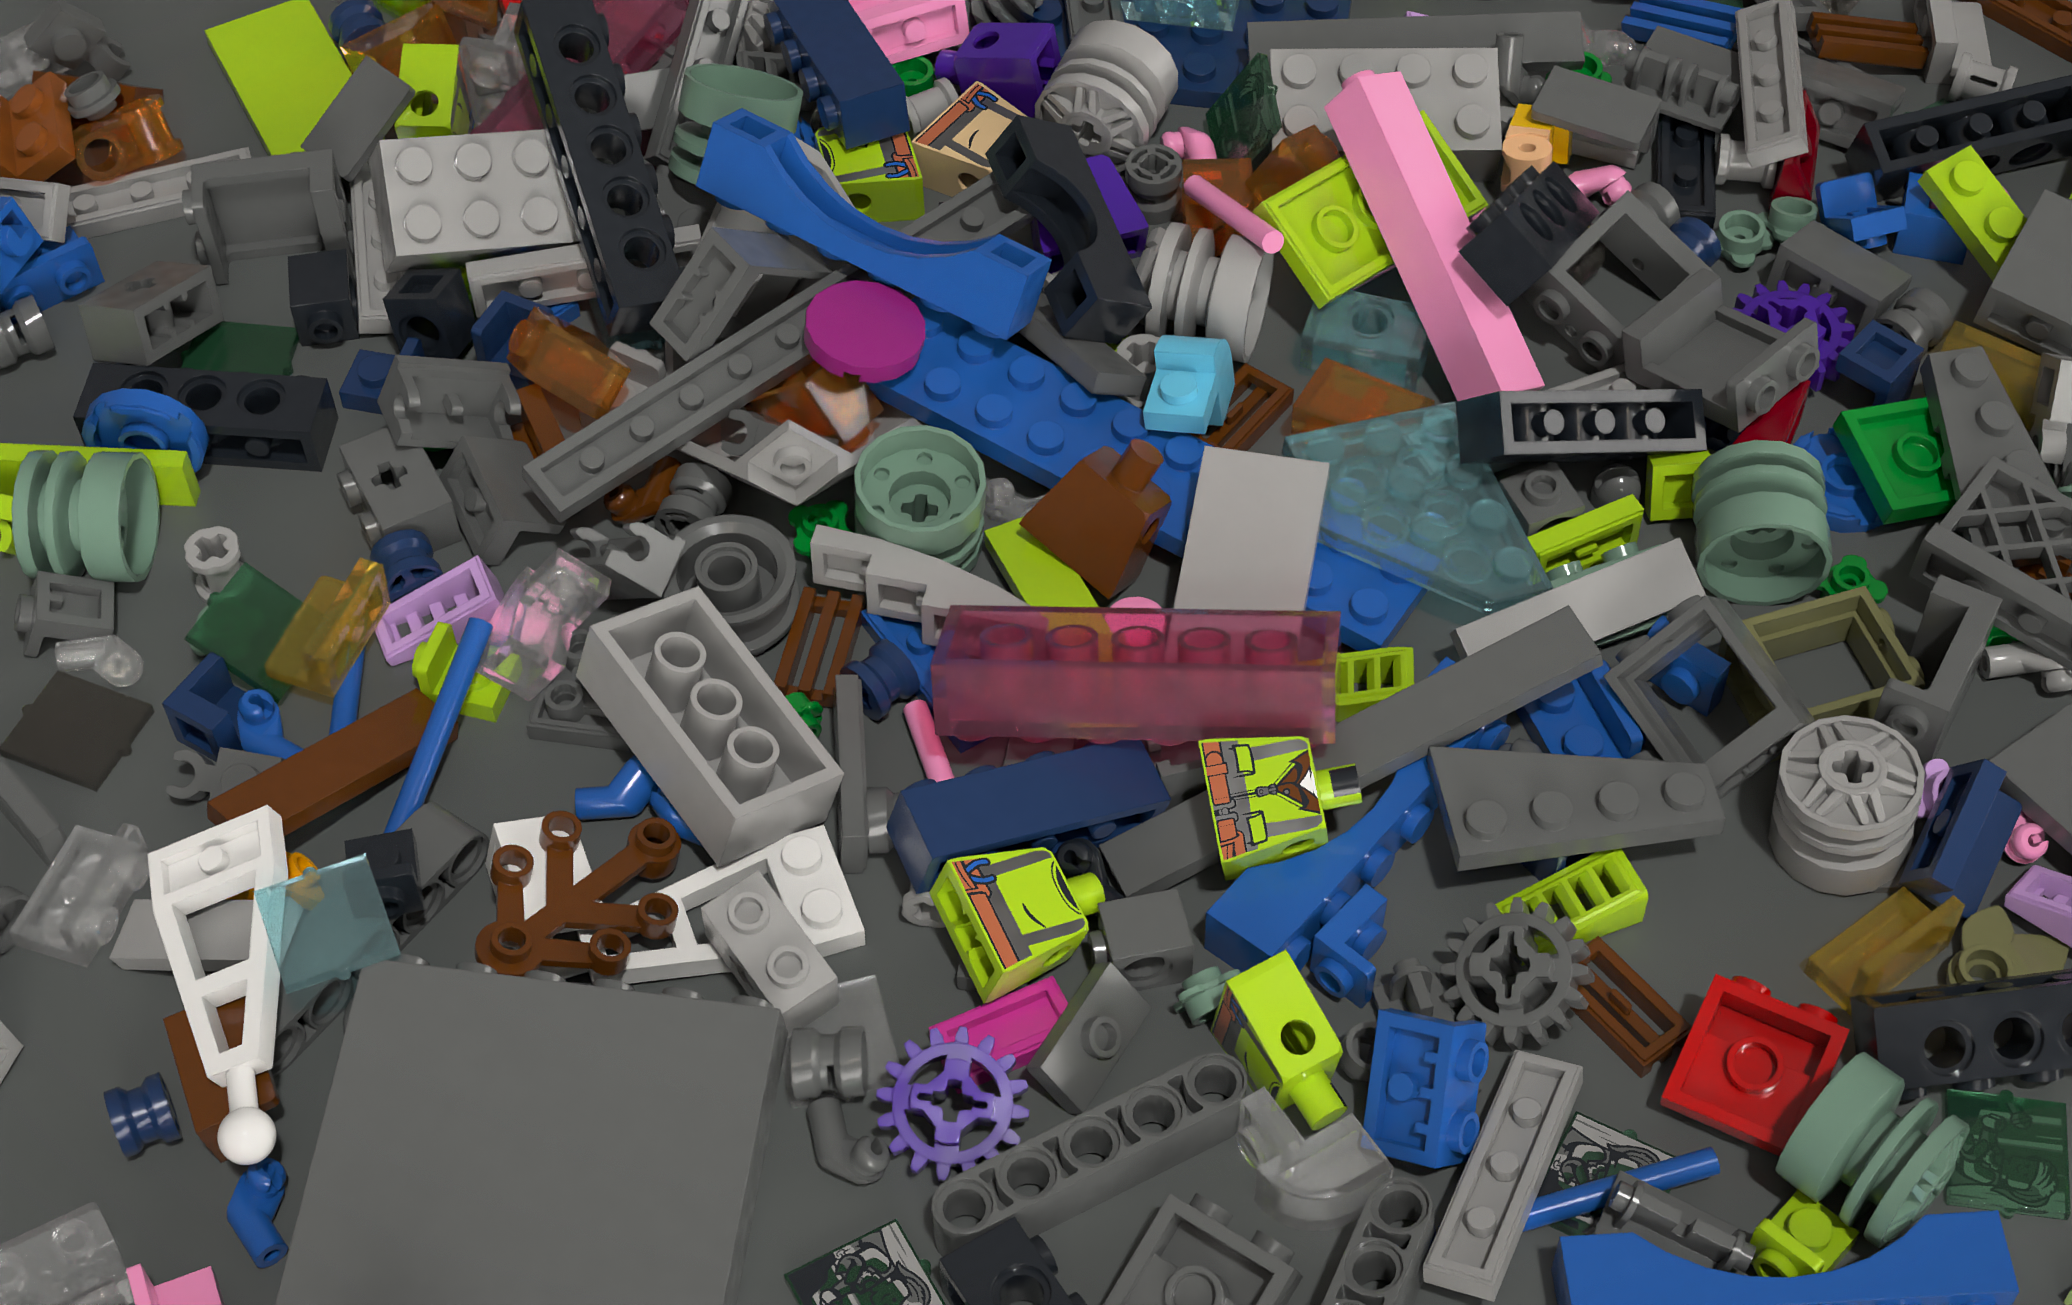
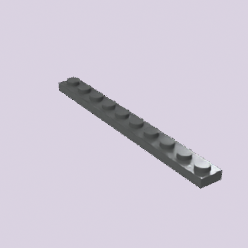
M991 172L900 229L899 232L912 237L942 242L977 240L996 234L1009 237L1031 223L1034 216L1003 197L994 173ZM849 262L524 465L522 470L523 480L559 523L563 522L729 416L730 410L740 409L815 361L803 341L806 309L815 295L837 283L853 280L875 281L868 276L867 271ZM888 286L900 291L909 299L916 296L898 286Z

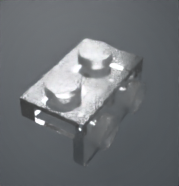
M509 2L494 40L463 37L458 46L474 122L479 127L508 131L530 130L538 110L514 35L520 3Z
M124 822L116 835L113 836L75 825L9 931L16 946L88 968L99 948L109 943L114 936L118 926L119 915L133 892L140 890L148 879L149 866L147 854L150 852L139 827Z
M90 1202L0 1244V1305H129L134 1302L126 1272V1263L97 1203Z

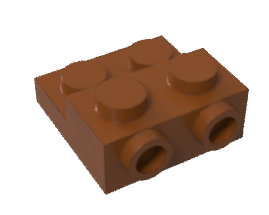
M48 71L32 84H26L21 87L9 101L0 95V177L44 182L76 158L71 116L67 110L69 101L64 95L67 88L66 82L51 71Z

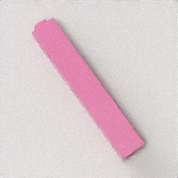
M1364 70L1348 77L1341 84L1342 91L1324 109L1456 400L1461 401L1497 391H1539L1545 384L1509 306L1502 302L1458 252L1473 237L1466 230V227L1471 223L1401 71L1375 74L1373 70Z

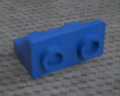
M71 226L66 227L64 243L43 241L0 294V313L11 309L16 300L29 295H33L40 312L105 282L93 247L86 237L79 238ZM15 318L11 319L13 325L17 323Z
M1603 660L1602 666L1515 710L1533 743L1540 747L1542 753L1630 759L1635 754L1641 752V748L1646 742V735L1603 676L1611 670V667L1605 660Z
M1394 1008L1378 1010L1360 1150L1435 1169L1468 1161L1480 1130L1479 1117L1475 1113L1479 1082L1484 1077L1489 1062V1049L1485 1043L1486 1023L1475 1020L1453 1022Z

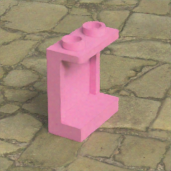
M848 0L891 64L962 44L970 33L965 0Z

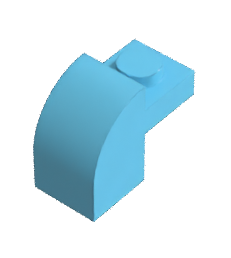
M1162 335L1154 349L1156 372L1143 409L1145 430L1206 434L1208 425L1223 426L1235 386L1232 355L1228 341L1218 338Z

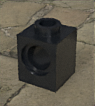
M338 249L288 256L290 309L301 346L360 339L356 284L347 250Z
M408 269L382 299L400 352L406 339L412 337L421 339L425 357L456 359L472 340L471 329L476 323V319L460 269Z

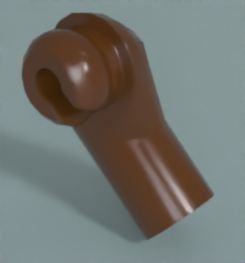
M665 456L653 464L645 486L634 490L630 484L624 482L619 487L605 494L603 502L605 508L611 512V518L620 524L640 522L655 516L662 500L670 496L669 485L677 468L682 465L681 462L671 456Z

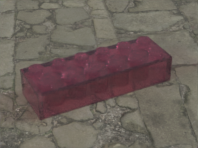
M950 605L931 662L935 735L955 736L964 741H980L988 737H1020L1032 743L1047 742L1054 738L1087 739L1095 744H1111L1121 739L1152 740L1157 744L1174 746L1186 741L1204 739L1302 736L1309 738L1311 748L1320 744H1335L1341 687V611Z

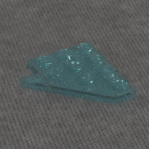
M1456 401L1284 437L1283 457L1330 463V474L1318 536L1319 543L1486 615L1493 614L1553 589L1489 464H1460Z

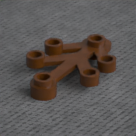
M553 811L547 814L542 820L539 834V844L545 851V906L525 920L523 888L531 880L534 865L533 856L526 848L519 845H505L497 849L493 855L490 878L497 886L496 921L486 925L476 938L474 955L477 963L492 967L498 974L524 977L527 971L538 970L541 966L592 969L594 972L604 976H613L621 973L627 966L631 951V942L623 932L640 933L654 940L664 939L674 931L679 913L678 905L673 898L663 893L647 894L641 898L638 905L599 902L636 875L658 879L669 875L675 869L681 849V839L674 826L662 818L653 817L643 820L631 829L626 848L573 885V853L579 846L582 824L574 814L567 811ZM552 831H564L569 836L559 837L554 835ZM515 865L521 870L516 872L508 871L502 866ZM652 912L660 913L666 919L656 920L647 914ZM564 928L598 930L592 935L590 943L550 939ZM504 946L513 947L517 950H509L504 948ZM602 948L613 949L618 955L607 956L599 950Z

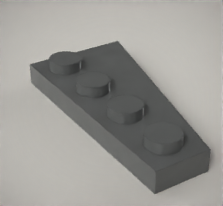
M1977 346L1929 353L1920 367V373L1933 431L1941 434L1945 452L1940 460L1944 479L1951 480L1956 502L1993 455L2058 491L1984 348ZM1994 480L1986 489L1993 508L2021 505L2017 493ZM1976 504L1972 507L1971 510L1977 509ZM2061 518L2042 519L2049 540L2072 538V525ZM2027 521L1999 523L2005 544L2034 542ZM1983 525L1956 528V531L1963 532L1964 539L1978 547L1990 546ZM2072 554L2061 555L2067 559L2072 558ZM2040 557L2011 560L2014 568L2041 564Z
M1437 746L1428 747L1426 762L1457 871L1722 834L1726 817L1708 765L1704 763Z

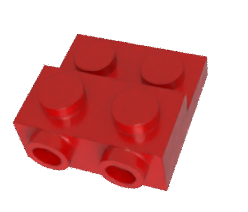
M1715 974L1661 1096L1660 1105L1780 1156L1790 1136L1808 1109L1829 1084L1850 1029L1838 1025V1019L1833 1014L1818 1006L1801 1003L1798 1007L1771 997V991L1753 979L1744 976H1733L1730 980Z

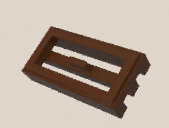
M1812 11L1806 25V30L1819 59L1919 70L1924 68L1930 53L1926 46H1922L1924 40L1922 35L1917 34L1918 27L1916 23Z
M1244 363L1234 374L1235 386L1229 407L1252 383L1257 387L1243 402L1237 403L1227 414V419L1224 421L1223 426H1219L1207 439L1202 437L1203 434H1189L1214 447L1248 451L1293 404V388Z
M804 586L774 680L775 685L784 696L794 692H802L810 702L816 701L821 706L833 708L835 675H840L841 668L851 661L862 624L861 611L866 609L864 595L852 594L851 601L841 600V593L838 591L828 590L827 596L821 597L817 596L816 588ZM815 613L821 614L799 686H793ZM843 617L845 618L824 690L814 689L835 618Z
M1597 936L1587 943L1591 955L1585 960L1578 962V964L1587 966L1592 961L1665 1033L1659 1036L1632 1010V1004L1617 989H1611L1591 968L1590 970L1595 975V981L1587 985H1578L1577 988L1589 1003L1587 1009L1569 1008L1640 1078H1643L1651 1072L1655 1062L1663 1063L1671 1057L1674 1048L1677 1046L1683 1048L1692 1026L1612 948Z

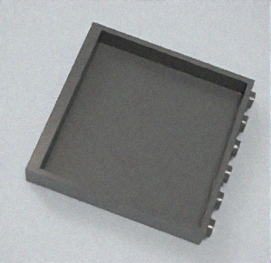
M403 953L391 954L388 960L364 957L275 1305H736L788 1037L781 1010L773 1008L772 1004L766 1000L752 996H735L731 999V1002L706 1000L701 994L680 987L664 988L662 993L658 994L635 991L631 985L614 979H597L593 981V985L568 983L563 977L542 970H530L525 972L524 977L498 974L492 967L476 962H460L456 965L455 969L431 966L420 957Z

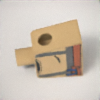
M976 81L911 141L923 178V187L953 197L993 172L985 153L1017 115H1026L983 83Z

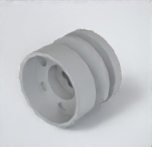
M1117 20L1093 21L1080 28L1035 104V118L1071 125L1085 158L1100 154L1105 155L1111 159L1116 170L1121 172L1125 170L1126 158L1130 152L1139 146L1147 145L1156 130L1158 122L1178 90V70L1171 54L1154 36L1136 25Z
M1171 222L1165 231L1149 272L1146 294L1152 309L1145 315V334H1151L1160 338L1162 335H1172L1174 330V335L1196 337L1200 326L1205 327V338L1226 339L1228 341L1233 361L1249 362L1254 353L1266 313L1274 268V253L1265 252L1242 235L1232 234L1222 251L1221 257L1217 258L1215 257V239L1212 229L1200 228L1192 242L1190 225Z
M1841 715L1818 719L1795 732L1782 750L1768 839L1776 861L1794 880L1818 892L1842 896L1873 892L1881 885L1894 879L1908 859L1913 839L1914 824L1918 817L1923 795L1925 771L1917 750L1898 731L1869 718Z

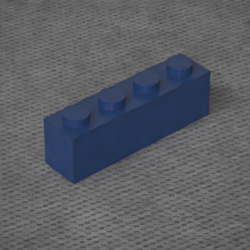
M769 0L770 13L764 14L763 19L771 45L781 46L783 59L789 73H798L806 100L808 102L816 101L819 116L825 130H834L846 150L910 131L904 82L848 0Z
M1139 735L1117 740L1102 737L1087 743L1082 748L1058 754L1052 751H1043L1030 756L1024 762L998 768L994 765H983L969 771L964 776L939 782L933 779L917 781L900 791L886 829L916 894L931 890L947 860L953 858L1044 847L1051 851L1056 858L1058 847L1063 842L1074 838H1085L1099 848L1100 844L1165 812L1171 797Z

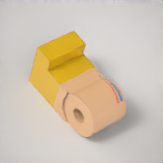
M1518 103L1502 145L1504 163L1501 176V191L1503 192L1507 186L1531 165L1540 173L1553 161L1558 164H1568L1572 154L1573 132L1532 119L1531 110L1533 105Z

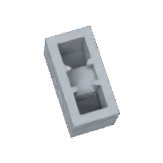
M759 870L701 907L706 937L749 996L766 1000L772 1004L773 1008L781 1010L788 1032L787 1039L792 1036L793 1028H804L839 1004L838 978Z

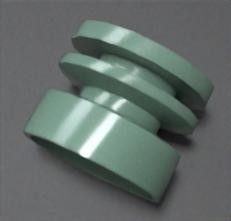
M712 63L695 64L686 67L678 110L685 117L695 122H685L676 125L673 141L678 146L673 147L671 150L668 168L676 176L696 185L713 122L741 108L793 134L796 133L803 90L782 77L735 65Z
M929 425L899 427L878 436L862 451L854 471L855 533L879 538L924 553L970 572L976 566L983 547V513L986 501L984 463L973 446L952 431Z
M1752 440L1729 445L1708 456L1694 471L1691 484V500L1694 505L1692 515L1696 526L1694 537L1696 571L1702 585L1718 598L1726 599L1739 605H1775L1794 601L1814 591L1829 576L1833 555L1830 527L1826 519L1828 505L1825 497V476L1819 461L1804 448L1783 441Z
M53 450L28 452L18 470L12 501V535L16 557L23 573L31 580H35L37 571L82 577L87 569L88 574L97 580L111 582H139L145 580L154 562L160 526L159 494L156 476L150 460L142 452H97L92 455L88 463L78 451L60 452L58 455Z
M1862 1052L1852 1058L1836 1074L1808 1109L1783 1149L1775 1171L1777 1175L1815 1203L1825 1199L1842 1183L1850 1187L1839 1214L1840 1221L1848 1227L1858 1223L1876 1206L1877 1208L1871 1216L1863 1235L1867 1241L1881 1250L1889 1245L1903 1229L1911 1223L1917 1222L1941 1193L1954 1172L1958 1153L1965 1143L1970 1128L1967 1123L1953 1114L1927 1136L1926 1134L1939 1110L1938 1103L1930 1097L1917 1103L1902 1118L1894 1112L1905 1087L1904 1079L1866 1052Z

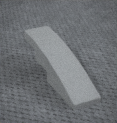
M819 524L816 525L810 542L813 583L866 592L867 613L922 623L923 644L1047 666L1049 659L1050 617L999 586L941 559L879 538Z

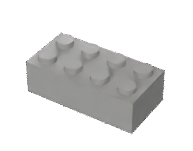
M1498 48L1270 49L1268 69L1281 127L1268 140L1269 182H1298L1345 155L1324 107L1342 91L1341 84L1348 77L1364 70H1373L1375 74L1401 71L1419 112L1422 110L1426 112L1472 181L1495 180L1502 153Z
M544 129L379 140L369 158L385 273L403 272L408 269L466 267V262L580 244ZM596 158L602 163L613 164L611 161L607 159ZM612 209L614 212L625 216L624 210Z
M699 586L589 627L576 677L718 867L778 842L792 833L806 830L826 821L844 772Z

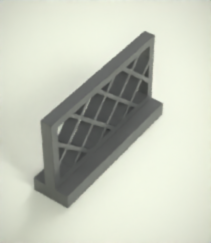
M1993 455L1940 524L1935 523L1925 536L1908 576L1933 589L1941 574L2002 598L2003 601L1994 626L2072 671V600L2069 596V593H2072V576H2062L2055 557L2072 554V538L2049 540L2042 519L2061 518L2072 525V499ZM1994 480L2017 493L2021 505L1993 508L1986 489ZM1976 504L1977 509L1971 510L1972 507ZM2027 521L2034 542L2005 544L1999 523ZM1983 525L1990 546L1978 547L1955 534L1954 531L1958 527ZM2040 557L2047 579L2035 580L2014 568L2011 560Z

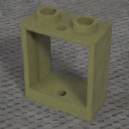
M1866 586L1742 620L1772 662L1845 640L1847 641L1875 689L1807 708L1815 720L1841 715L1874 719L1883 689L1889 678H1895L1922 690L1925 688V678L1919 662L1913 656L1907 655L1895 635L1894 625L1889 613L1884 608L1877 606ZM1721 637L1717 655L1731 663L1726 684L1749 725L1753 726L1774 710L1775 707L1725 639ZM1782 753L1771 762L1780 760Z

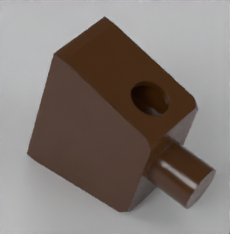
M1133 439L1122 455L1111 447L1103 446L1079 461L1022 518L1019 524L1107 599H1110L1134 583L1139 577L1157 538L1158 531L1163 525L1172 505L1170 496L1151 481L1164 461L1163 456L1156 447L1141 439Z

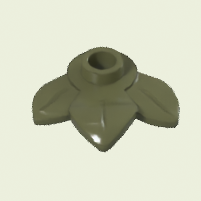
M1999 905L1991 906L1972 914L1965 921L1960 931L1961 951L1953 956L1947 967L1946 984L1975 981L1972 977H1979L1985 980L2063 970L2069 946L2055 937L2014 934L2012 923L2002 907Z

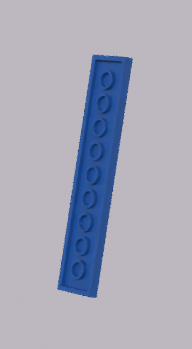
M915 296L911 301L917 305L925 320V342L914 368L897 379L878 383L859 382L860 375L850 374L849 383L929 426L952 431L970 443L975 450L1049 489H1052L1084 457L1103 446L1111 447L1122 455L1133 439L1149 442L1160 451L1164 459L1151 481L1166 492L1172 501L1170 510L1158 531L1154 544L1183 558L1204 446L1212 445L1189 433L1145 430L1142 409L1114 395L1092 394L1062 368L1007 340L984 336L975 331L970 322L950 312H939L924 306L918 296ZM1324 503L1303 622L1358 651L1387 648L1436 580L1441 563Z

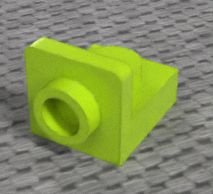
M439 621L428 642L423 641L417 647L412 663V674L418 680L420 691L434 703L437 700L458 647L452 625ZM484 651L459 714L496 723L520 674L516 658Z
M1797 1190L1771 1220L1764 1218L1754 1229L1750 1244L1756 1246V1251L1750 1264L1753 1265L1756 1273L1761 1277H1796L1833 1271L1855 1245L1860 1232L1852 1226L1848 1227L1819 1202L1815 1203Z

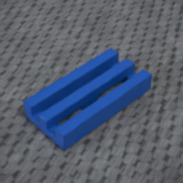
M1706 0L1634 1L1630 7V16H1625L1621 22L1622 37L1648 42L1656 27L1661 26L1731 50L1737 40L1735 12L1743 8Z

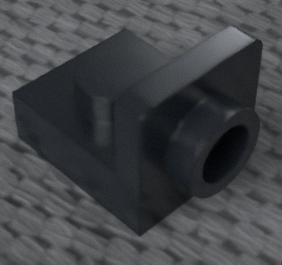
M412 828L344 841L347 874L343 876L344 890L356 923L368 920L388 921L396 919L405 913L424 910L417 843Z

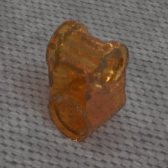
M154 94L127 103L115 112L73 130L76 158L71 162L84 175L93 180L104 182L113 180L142 166L168 159L182 151L184 145L181 138H174L161 109L165 104L161 94ZM95 139H106L110 146L109 156L106 161L100 165H87L84 159V151L88 143Z

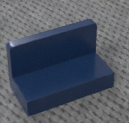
M1985 758L1950 768L1898 884L1960 920H1967L1972 914L1977 912L2022 811L2020 802L1999 790L2007 771Z

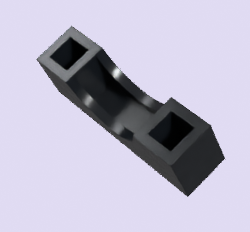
M1017 115L987 150L985 155L1003 197L1033 215L1049 231L1060 249L1064 267L1047 285L1044 292L1064 337L1118 345L1152 309L1150 300L1071 125Z

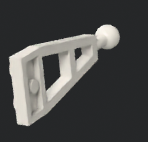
M268 805L147 854L153 914L207 1078L222 1088L227 1086L229 1114L222 1120L217 1133L218 1146L228 1160L240 1165H252L264 1160L273 1150L277 1138L273 1120L267 1113L259 1109L255 1075L273 1068L288 885V866L282 817ZM254 888L249 959L206 976L186 915ZM246 996L242 1045L229 1049L216 1007Z
M820 825L792 833L771 845L720 867L714 864L655 892L670 896L678 905L679 913L673 933L670 935L673 948L632 952L629 955L626 968L621 973L613 976H604L594 972L592 969L541 966L538 970L555 973L564 979L589 972L592 985L593 981L597 979H614L631 984L732 972L711 943L697 945L686 911L718 897L757 870L762 875L768 873L775 893L822 957L865 945V930L825 826ZM638 900V901H636V902H634V903H632V904H630V905H638V903H639L640 900ZM652 912L647 914L656 920L666 919L660 913ZM577 930L579 941L590 943L592 935L598 930ZM623 932L627 935L628 938L639 934L632 932ZM602 948L599 950L601 953L607 955L605 949L607 948Z

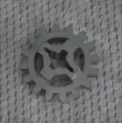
M1521 897L1513 898L1510 913L1502 914L1493 902H1489L1486 904L1488 920L1481 924L1468 916L1462 920L1465 929L1470 933L1465 941L1448 938L1446 945L1457 956V961L1440 965V973L1447 981L1457 985L1450 987L1443 993L1444 999L1452 1008H1462L1456 1017L1458 1021L1475 1020L1486 1023L1485 1043L1490 1046L1499 1039L1501 1033H1504L1505 1041L1513 1051L1515 1049L1521 1050L1524 1035L1532 1034L1537 1042L1544 1047L1549 1045L1546 1028L1555 1024L1560 1029L1569 1032L1573 1027L1565 1015L1569 1007L1586 1010L1589 1005L1577 988L1578 985H1587L1595 981V975L1590 968L1578 964V962L1585 960L1591 955L1590 949L1583 939L1571 940L1577 928L1567 916L1554 923L1555 912L1545 902H1541L1535 908L1533 914L1529 913L1528 906ZM1535 935L1551 942L1555 946L1559 958H1553L1549 953H1538V945L1534 941ZM1523 961L1529 971L1517 973L1518 964H1522ZM1517 974L1515 984L1511 986L1505 977ZM1475 989H1482L1485 994H1496L1495 1003L1499 1006V1014L1481 1004ZM1549 995H1551L1550 998H1549L1544 1004H1542L1540 1007H1538L1537 1009H1535V1008H1536L1537 1006H1539Z

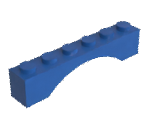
M743 108L714 121L712 124L696 187L714 195L715 200L722 206L733 210H745L765 220V224L771 230L783 235H795L815 245L817 251L823 256L837 261H847L867 271L868 276L875 282L886 286H898L918 296L924 306L939 312H950L970 322L973 329L984 336L1007 340L1031 323L1052 259L1001 234L977 240L942 242L912 237L888 228L852 207L834 191L807 159L792 132Z
M1446 656L1427 677L1456 662ZM1507 715L1444 747L1498 750L1500 746L1505 744L1510 734L1511 727L1506 724ZM1427 756L1399 769L1391 785L1374 808L1347 832L1315 850L1281 862L1248 867L1206 912L1204 948L1232 968L1239 969L1240 973L1287 950L1300 972L1312 954L1314 935L1365 884L1371 887L1377 886L1388 874L1393 865L1395 853L1406 841L1411 844L1416 843L1430 826L1434 817V810L1439 804L1426 762Z
M1998 1210L1927 1214L1903 1237L1869 1258L1833 1271L1796 1277L1745 1276L1707 1268L1668 1253L1633 1232L1559 1237L1551 1268L1557 1305H2013L2019 1293Z

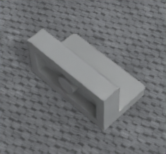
M1915 0L1913 12L1915 23L1918 27L1917 34L1922 35L1924 40L1922 46H1926L1930 52L1923 68L1925 84H1952L1964 52L1971 53L1974 61L1992 66L1981 4L1977 2H1952V0Z

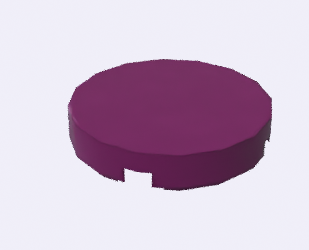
M853 280L833 284L815 295L806 309L803 341L811 357L828 372L842 378L844 372L852 375H860L859 382L878 383L897 379L914 368L924 347L925 320L917 305L900 291L878 282Z

